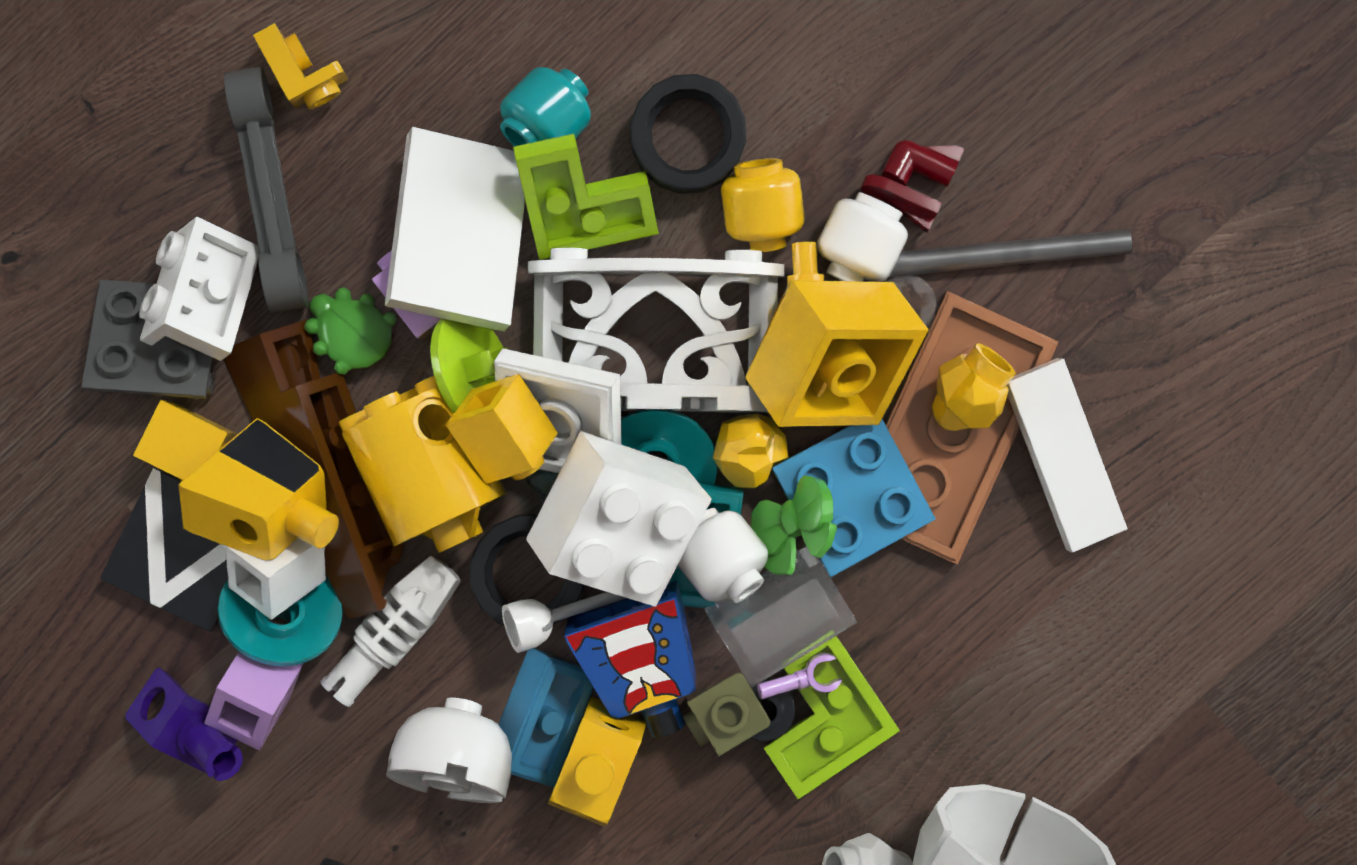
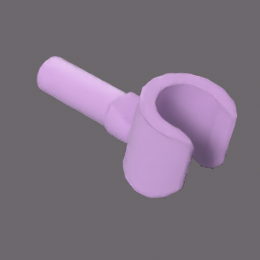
M818 653L811 657L805 669L757 684V692L760 699L810 686L821 692H831L837 689L842 682L841 678L834 679L828 683H820L813 677L814 668L818 663L836 659V657L828 653Z

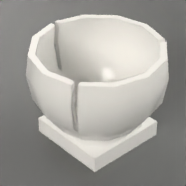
M980 784L950 787L920 829L912 865H1116L1108 847L1080 822L1032 797L1019 824L1006 858L1001 861L1000 856L1013 823L1025 800V794Z

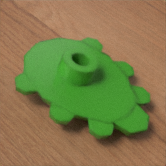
M343 287L337 290L335 299L323 293L313 297L309 310L315 318L307 320L304 329L308 334L318 335L319 341L313 344V352L318 356L327 354L330 359L336 361L334 370L337 374H346L351 369L368 368L385 356L392 343V327L397 323L396 315L390 311L382 314L379 309L374 307L375 298L370 293L363 294L359 300H352L351 291Z

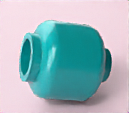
M536 67L502 100L500 111L503 122L500 124V129L513 147L574 134L576 139L591 122V110L585 99L589 91L584 82L568 69L563 68L557 72L547 67Z

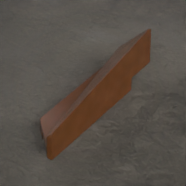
M305 319L233 345L231 354L223 360L252 420L254 421L258 418L267 423L317 462L324 471L326 510L337 515L339 520L335 536L325 546V572L339 601L342 603L346 616L353 619L385 608L387 600L382 595L385 579L389 568L399 563L405 542L394 546L344 440L343 431L338 422L357 412L343 374L334 373L322 378L320 377L316 355L313 352L312 337L304 329L305 322L307 321Z

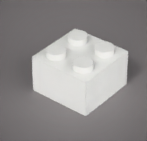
M580 431L526 540L549 574L656 607L712 499L685 466Z

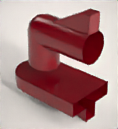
M902 140L893 147L883 169L882 176L874 174L865 176L861 185V191L899 210L915 225L928 233L942 202L906 187L912 172H915L948 187L964 149L957 145L922 146L910 140Z

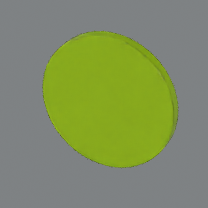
M441 318L435 325L431 337V363L440 393L450 410L455 413L471 389L495 382L494 360L502 349L507 348H503L492 329Z

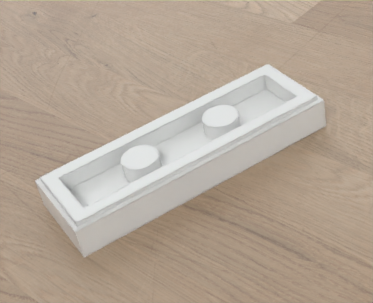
M1056 358L1015 375L1007 384L1009 389L1007 395L1065 549L1073 553L1127 530L1128 528L1065 360Z

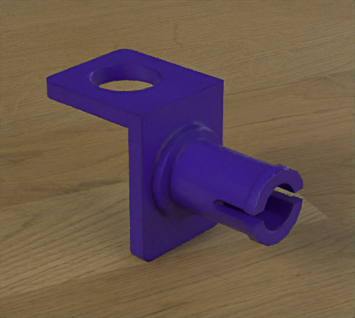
M161 668L155 669L126 712V720L151 747L206 773L210 778L213 775V778L217 781L233 777L242 765V752L235 745L238 740L204 724L210 705L189 695L167 671ZM161 691H165V701L161 711L155 718L148 721L147 712L152 699Z

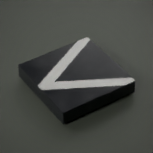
M153 468L100 579L212 632L219 621L218 603L220 593L228 580L225 545L190 533L183 528L178 486L183 480L158 468Z

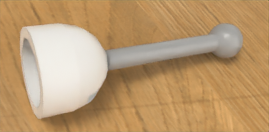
M605 592L552 610L534 599L518 600L503 605V622L512 647L517 653H520L545 642L552 633L553 622L627 598Z

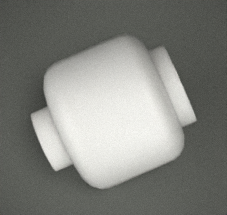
M858 192L855 200L842 199L838 201L816 245L820 255L831 262L826 273L840 281L863 282L864 279L873 282H882L887 280L908 238L906 228L899 222L902 212L861 192Z
M711 508L704 513L678 563V567L705 600L717 602L731 597L735 603H739L752 595L763 584L764 578L760 572L768 560V550L739 513L733 511L719 513L716 508Z

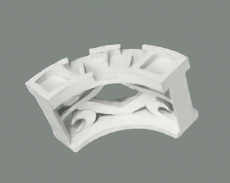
M553 248L551 249V260L528 261V274H534L533 355L562 361L563 338L577 341L568 363L602 370V365L610 358L603 355L594 356L598 347H604L617 352L624 357L627 364L625 372L620 376L621 411L671 409L684 412L769 413L749 383L747 386L744 370L733 343L748 340L749 369L778 306V277H784L785 264L762 262V251L728 250L725 251V260L588 258L587 249ZM603 276L638 277L628 282L611 296L610 287ZM673 276L709 278L704 283L699 297L693 290ZM582 281L592 288V297L587 303L578 304L570 300L574 311L579 316L591 319L584 330L563 326V282ZM726 284H749V322L746 329L726 331L720 322L732 318L741 306V302L728 306L720 300V289ZM654 292L666 297L684 311L704 335L684 343L672 354L664 369L662 384H647L645 367L635 350L621 339L606 335L619 318L631 307ZM712 348L716 357L709 356L700 359L708 367V374L705 378L695 380L688 377L683 368L685 359L695 352Z

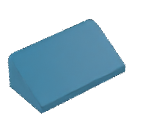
M536 648L527 651L498 724L508 737L512 753V775L551 787L555 786L594 688L580 665Z

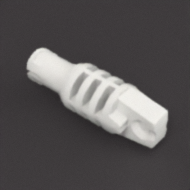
M429 556L384 597L387 600L384 609L370 613L358 626L353 637L356 644L327 676H324L320 681L321 685L328 692L334 690L336 693L333 697L343 705L350 707L354 703V699L383 666L388 669L392 665L396 667L433 625L460 584L461 579L442 560L435 556Z

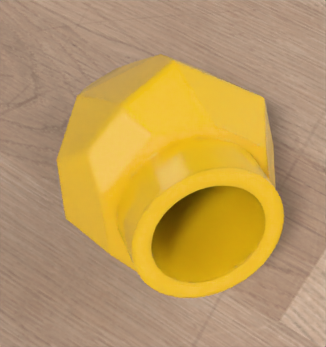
M980 343L975 344L968 354H960L939 366L936 382L937 394L932 404L933 414L937 423L948 431L967 428H989L1003 412L1009 390L1007 384L1016 374L1012 366L994 350Z
M760 414L738 415L722 422L712 458L722 474L734 487L756 488L765 484L771 468L788 459L786 436L771 418Z

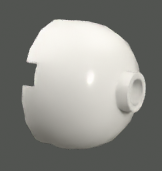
M447 698L444 708L428 707L410 716L400 727L390 750L386 776L398 784L427 793L428 787L448 791L450 793L446 798L477 803L502 802L503 798H506L509 787L512 753L508 737L500 726L494 721L480 716L482 705L466 699Z

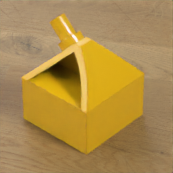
M816 242L792 243L793 275L787 276V288L780 299L745 378L778 427L879 425L929 329L893 282L824 281V274H818Z

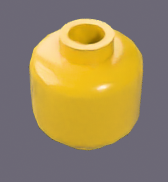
M765 158L738 163L734 167V174L727 177L721 185L726 231L735 240L749 242L750 250L768 252L782 249L787 246L786 237L797 233L804 225L805 215L799 175L791 169L784 168L781 159Z

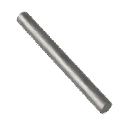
M1129 229L901 251L889 277L1131 254V233Z

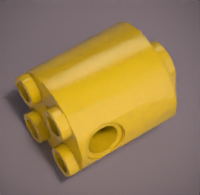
M431 376L414 385L415 388L399 395L398 391L369 403L363 407L364 410L338 423L343 431L344 440L394 546L423 534L433 540L440 553L483 533L484 531L478 520L480 507L507 493L501 480L485 484L447 428L446 424L454 413L443 399L435 377Z

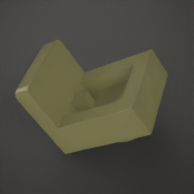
M741 672L732 674L711 688L706 684L687 696V703L691 711L683 715L686 724L700 747L711 742L718 756L770 725L768 715Z

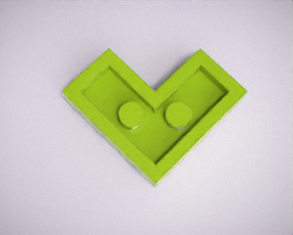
M574 134L513 147L539 260L551 258V249L582 248L589 250L659 234L646 171L585 184Z
M831 627L780 660V663L788 675L794 674L795 671L805 669L807 662L812 656L818 653L831 654L836 659L818 663L814 668L813 677L820 683H828L834 679L841 678V684L831 692H821L812 686L800 689V693L813 713L790 727L785 734L763 745L764 750L797 799H800L900 731Z

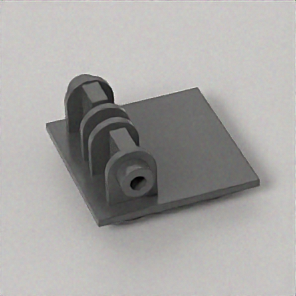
M115 280L99 281L81 386L82 390L99 391L101 394L114 392L137 394V396L155 395L160 398L172 396L200 400L201 398L206 399V395H213L215 372L210 370L211 356L167 336H164L152 346L140 341L145 319L139 316L140 308L148 290L157 283Z

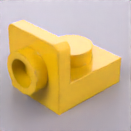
M274 23L253 35L286 97L294 108L305 103L309 110L315 109L340 95L341 91L338 85L347 81L348 77L338 61L332 62L318 71L305 76L303 71L313 65L295 33L284 38Z

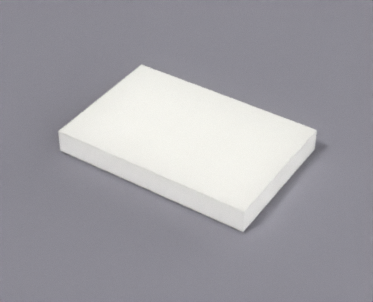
M416 127L411 128L406 137L385 306L503 332L511 325L525 204L513 150Z

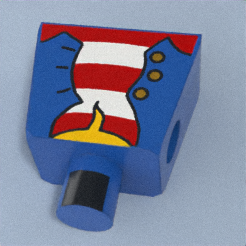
M677 580L667 584L656 607L627 598L568 617L564 634L566 642L613 718H622L641 711L652 738L671 735L685 726V721L676 699L689 695L696 690V669L681 589Z

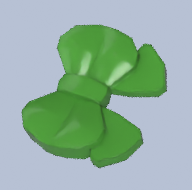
M804 475L798 482L793 500H788L781 505L766 499L760 501L752 511L751 528L768 550V560L764 567L771 573L778 576L792 575L796 562L795 537L802 535L811 556L822 558L832 546L837 526L831 523L833 520V498L824 480Z

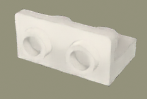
M195 217L178 232L170 231L162 241L156 256V264L161 266L157 284H154L148 290L140 308L139 316L145 319L140 341L152 346L164 336H167L219 361L231 354L258 262L259 246L199 217Z

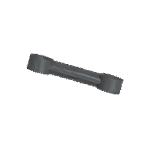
M256 66L225 72L226 98L240 145L260 251L259 271L268 309L271 314L309 307L307 282L301 256L295 243L273 127L275 125L273 103L263 66Z

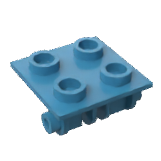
M883 419L879 425H850L771 468L788 500H793L798 482L804 475L824 480L831 491L833 498V520L831 523L836 524L837 531L832 546L822 558H819L829 578L936 519Z

